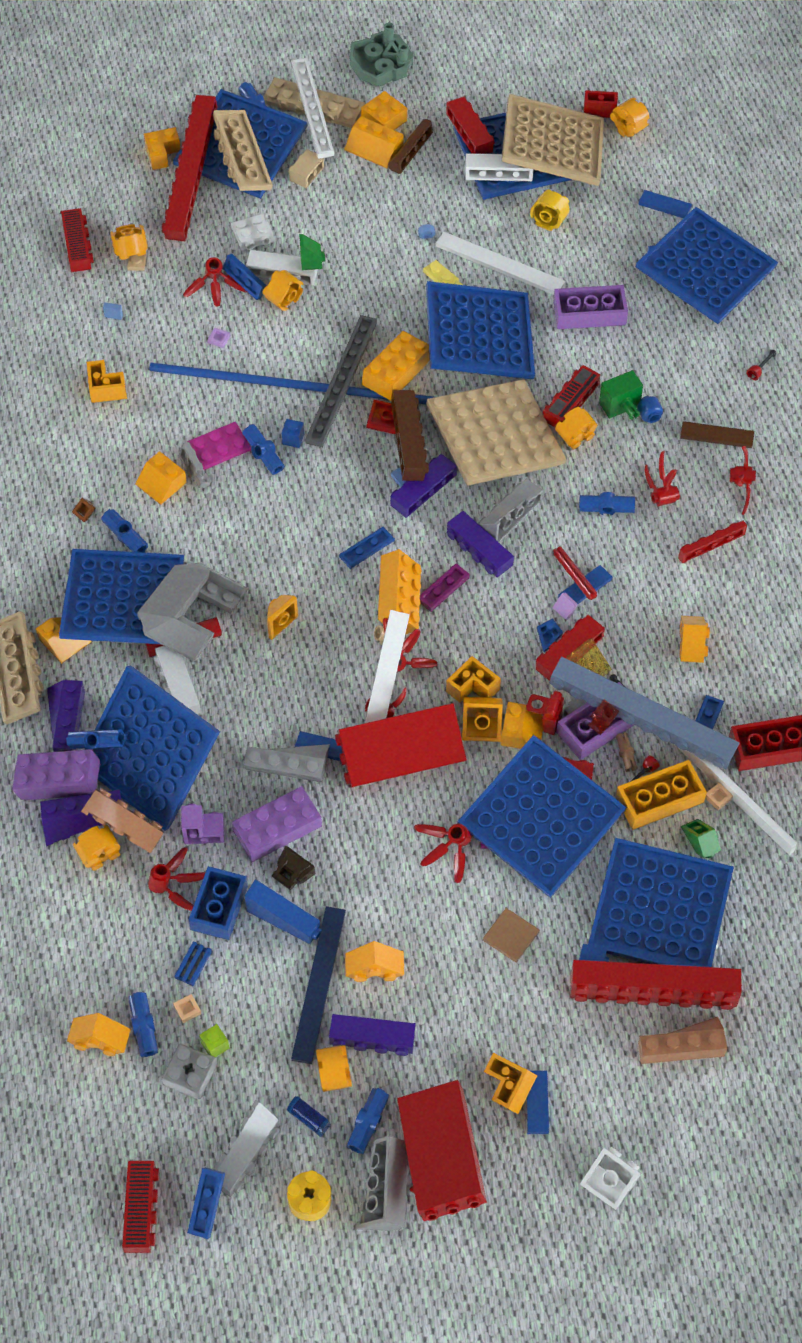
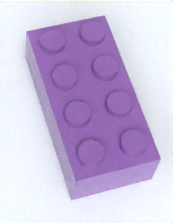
M624 285L554 289L553 304L557 329L623 326L627 323L628 308Z
M587 702L559 720L556 733L579 760H582L616 738V735L634 726V724H628L623 719L611 716L605 710L593 707Z
M92 749L18 754L12 790L20 800L66 798L93 794L97 786L100 760Z
M302 786L232 821L233 832L251 862L322 827L321 815Z

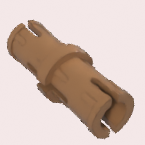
M624 732V737L620 733L616 735V740L620 749L619 756L623 759L625 771L630 772V768L632 771H636L638 767L634 758L635 751L630 745L628 733Z

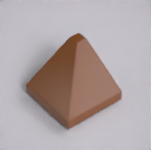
M82 497L72 513L83 522H86L96 508L88 499Z

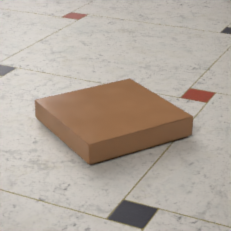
M505 908L485 934L483 941L517 963L540 930L508 908Z

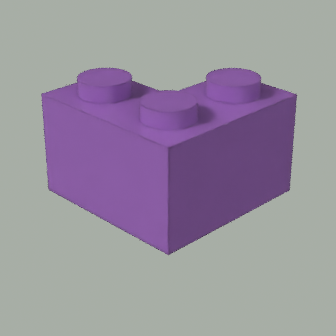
M197 804L181 806V828L185 844L225 843L223 813L210 812L203 814L202 805Z

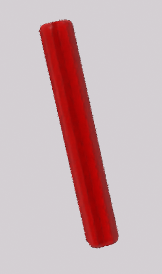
M562 547L555 548L553 550L554 556L589 600L596 598L597 591Z

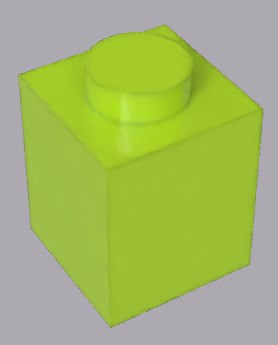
M218 1024L199 1034L200 1042L208 1055L217 1057L230 1049L228 1039Z

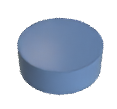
M430 224L422 225L418 228V235L421 239L432 238L435 236V228Z

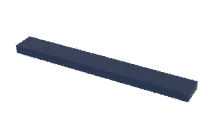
M328 906L325 908L321 925L322 931L319 934L291 1061L312 1064L345 919V909Z

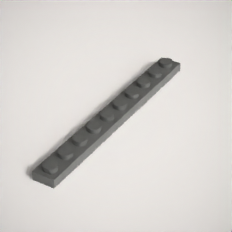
M360 315L305 438V444L323 448L377 325V318Z

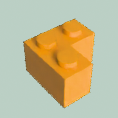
M176 127L144 133L145 148L152 170L169 167L167 154L177 153L181 149Z
M104 360L87 362L88 384L92 403L127 399L123 372L107 373Z
M681 615L679 631L681 638L680 661L704 663V657L708 656V646L705 645L706 638L709 639L710 627H708L704 617Z
M471 656L446 680V692L459 703L472 691L480 697L492 698L500 690L501 678Z
M376 941L345 953L346 977L352 978L356 982H365L373 976L383 978L385 981H394L396 978L404 975V952Z
M94 1013L73 1018L67 1042L73 1044L77 1050L85 1051L88 1048H98L107 1056H115V1054L125 1052L131 1029L100 1013Z
M493 1053L484 1070L485 1073L500 1080L491 1100L519 1114L537 1075Z

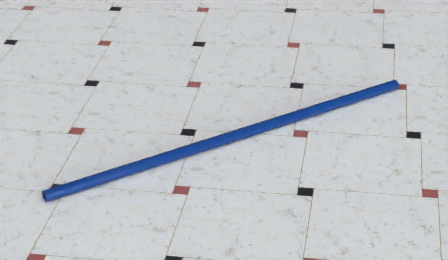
M150 363V371L319 392H326L329 387L327 383ZM349 386L346 395L389 400L368 388ZM415 394L419 404H426L427 399L435 398V396Z

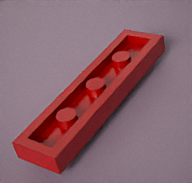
M744 520L732 523L723 530H717L712 535L701 537L692 544L682 546L678 559L681 563H684L744 536L747 524Z

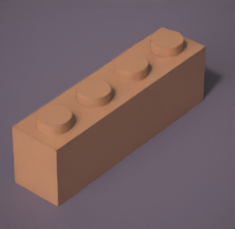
M101 788L100 791L95 789L81 812L86 815L88 813L92 814V817L102 825H109L110 829L121 836H127L129 841L151 853L164 833L161 830L163 826L154 820L151 823L145 820L143 813L136 809L134 812L127 808L128 804L121 799L115 801L110 797L111 793Z
M717 1016L667 1034L640 1036L638 1049L641 1064L724 1057L727 1051L724 1028Z

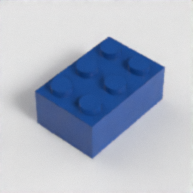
M208 866L188 920L190 930L230 940L248 888L247 876Z

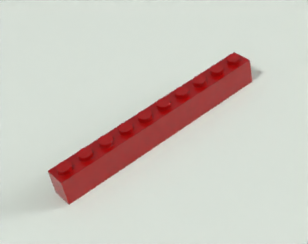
M196 95L195 101H192V114L188 116L189 126L185 129V141H182V155L180 154L178 158L179 167L175 170L176 179L175 182H172V195H169L168 199L169 208L165 211V223H162V233H164L165 239L186 241L214 124L213 112L217 110L215 96Z

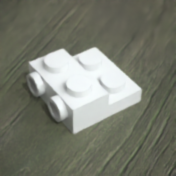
M263 214L231 223V228L241 250H251L256 246L268 245L274 241L273 232L268 221H265Z
M603 1148L580 1185L617 1210L642 1173L638 1171L640 1166L630 1159L628 1162L621 1159L622 1153L615 1148Z

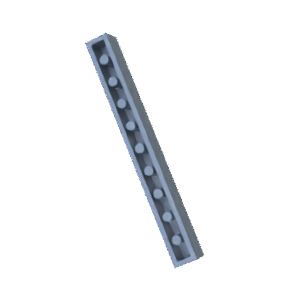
M564 657L560 658L551 675L549 684L554 688L564 690L570 693L572 697L580 698L593 707H599L605 710L607 714L617 716L628 724H634L644 732L652 733L662 741L671 742L679 749L687 750L700 759H706L718 768L727 769L740 743Z

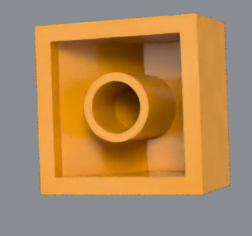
M159 451L146 462L135 485L161 505L187 483L186 474L182 468Z
M464 697L463 741L501 742L502 698Z
M508 702L501 735V746L521 749L533 735L541 740L543 716L527 711L525 704Z

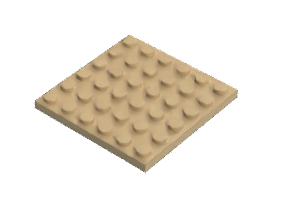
M509 94L502 162L599 186L601 181L604 118Z
M524 379L427 399L426 404L467 486L566 463L567 459L547 421L543 418L544 416Z

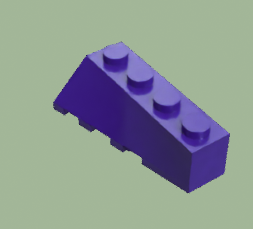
M62 680L47 688L53 752L76 750L70 749L66 738L69 732L79 731L85 696L83 681Z
M120 790L108 791L111 793L110 797L115 801L118 799L122 800ZM92 794L40 801L46 847L57 841L68 839L70 836L83 833L92 827L102 826L101 823L92 817V814L88 813L86 815L81 812Z

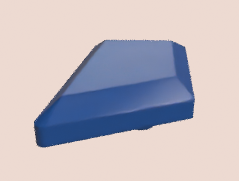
M553 618L537 626L543 652H546L551 644L563 635V631Z

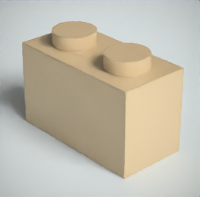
M306 149L303 154H300L295 164L290 166L288 171L290 181L307 188L324 168V158L318 159L317 153Z

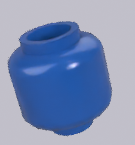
M645 396L637 405V410L645 422L655 423L660 420L663 414V408L657 397Z

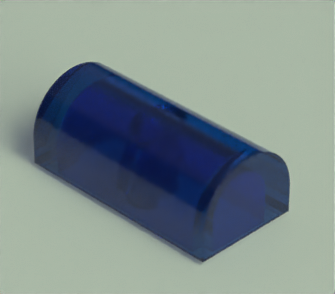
M295 1096L287 1107V1111L320 1137L331 1126L328 1119L298 1096Z

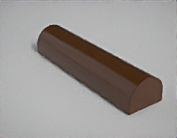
M423 119L388 163L391 171L401 174L432 135L431 120Z
M684 421L682 422L680 439L737 447L745 446L752 449L755 431Z

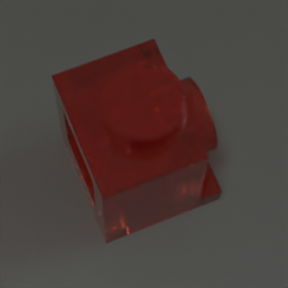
M604 699L590 716L593 720L588 726L601 735L612 723L619 710Z

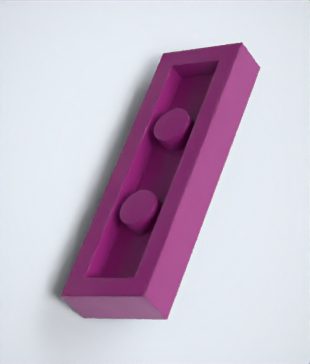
M456 563L420 594V604L432 612L466 582L470 574Z

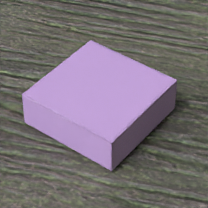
M214 328L207 343L224 348L231 336L230 332Z
M562 593L552 608L567 620L573 614L578 604L569 595Z

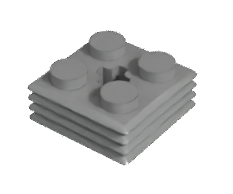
M180 1043L161 1079L164 1086L196 1099H201L218 1064L217 1058ZM193 1068L194 1072L186 1074V1069Z

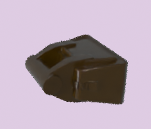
M285 846L277 862L278 868L273 872L272 877L289 890H292L297 883L302 884L313 877L316 871L313 864L288 846ZM283 874L289 875L291 877L290 880L283 876Z

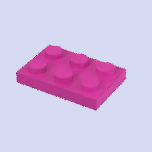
M236 421L187 441L192 449L195 450L199 462L203 465V470L251 451V446L242 434Z

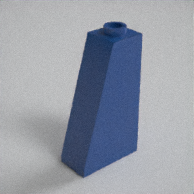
M256 879L245 894L247 912L308 944H311L313 939L317 940L319 938V934L322 931L320 929V920Z

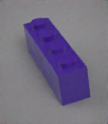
M442 453L434 457L429 462V472L425 474L424 481H405L401 488L392 492L390 506L407 518L457 475V465Z
M465 511L460 512L447 522L448 537L451 540L455 539L463 551H468L475 562L485 566L488 574H493L498 578L513 566L514 556Z
M332 1014L329 1044L333 1046L345 1045L354 1047L357 1051L374 1049L375 1052L380 1054L391 1051L396 1052L399 1056H407L408 1053L413 1054L416 1023Z

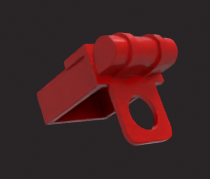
M554 691L550 698L536 694L530 695L526 710L543 715L544 733L555 736L558 721L561 720L563 715L564 697H562V693L559 691ZM534 700H541L543 706L538 709L533 708L532 702Z

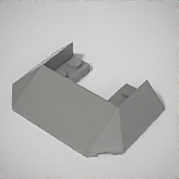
M202 563L175 565L144 603L137 615L142 622L145 636L195 662L212 640L214 633L183 617V615L197 597L231 614L249 588Z

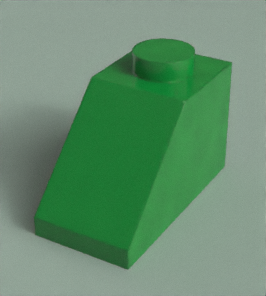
M299 234L302 270L322 269V262H325V251H321V244L304 234Z
M699 819L681 826L687 839L699 856L710 858L715 853L721 851L716 830Z

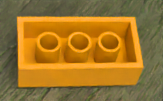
M402 331L363 369L362 385L391 401L393 390H402L430 361L429 344Z
M400 549L381 555L378 620L383 623L384 618L388 619L390 610L410 614L406 635L412 633L415 629H419L420 579L422 570L418 563Z
M686 760L617 786L616 799L627 807L624 815L632 830L704 803L707 791L690 760Z

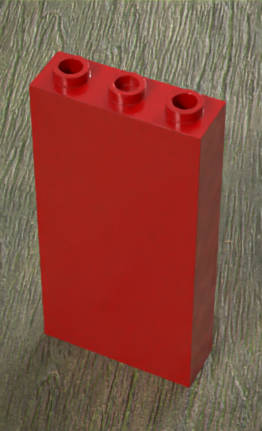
M453 703L338 729V734H335L337 746L341 745L342 753L339 754L342 765H345L347 771L344 773L346 785L350 784L351 788L467 761Z
M454 1080L397 1098L417 1210L423 1221H433L438 1219V1217L447 1214L453 1215L461 1210L477 1208L481 1204L487 1203L465 1094L459 1081Z

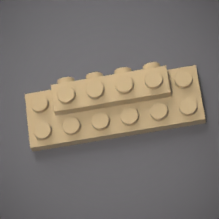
M274 77L263 97L265 104L279 107L282 110L293 111L298 115H306L297 83ZM316 89L325 121L352 128L361 114V107L365 103Z
M214 110L213 117L217 129L214 131V138L219 141V152L223 153V163L228 166V177L238 184L240 191L271 190L273 184L246 111Z
M22 611L0 619V705L3 722L7 725L41 711L39 698L42 697L41 692L44 691V686L38 675H41V669L36 664V659L39 656L37 650L33 647L36 638L32 632L27 630L25 614Z

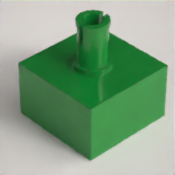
M633 370L602 382L599 404L610 419L626 412L631 420L636 419L640 415L637 405L642 398L643 384Z

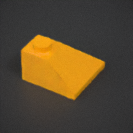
M280 595L277 599H273L270 602L267 613L269 639L273 640L298 617L297 598L295 596Z
M62 617L50 618L38 626L36 632L38 639L61 664L92 642L91 640L60 639L59 631Z

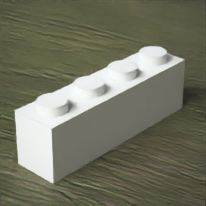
M466 154L465 180L532 181L533 169L502 162V154Z
M250 250L246 267L257 277L271 279L272 274L276 270L279 272L286 270L302 281L303 284L314 285L318 269L302 270L301 257L259 250Z
M166 646L155 648L156 656L153 658L156 667L161 668L159 676L162 683L166 682L167 687L164 688L165 691L196 714L201 713L200 704L182 655Z

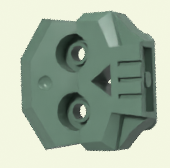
M388 22L384 24V31L371 35V38L351 42L349 59L351 68L360 80L376 86H383L392 80L397 81L407 77L409 67L413 65L414 55L401 36L394 34L393 23Z

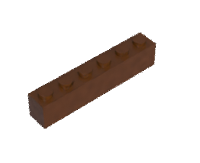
M393 390L391 399L402 481H424L425 474L429 472V464L425 461L427 451L423 448L425 438L421 436L423 426L422 423H419L421 413L420 410H417L419 401L418 398H415L414 390Z

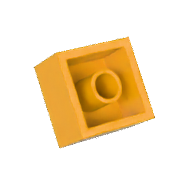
M383 91L361 107V116L395 130L407 121V107L386 91Z

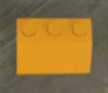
M360 116L352 126L344 150L384 168H388V163L404 144V134Z

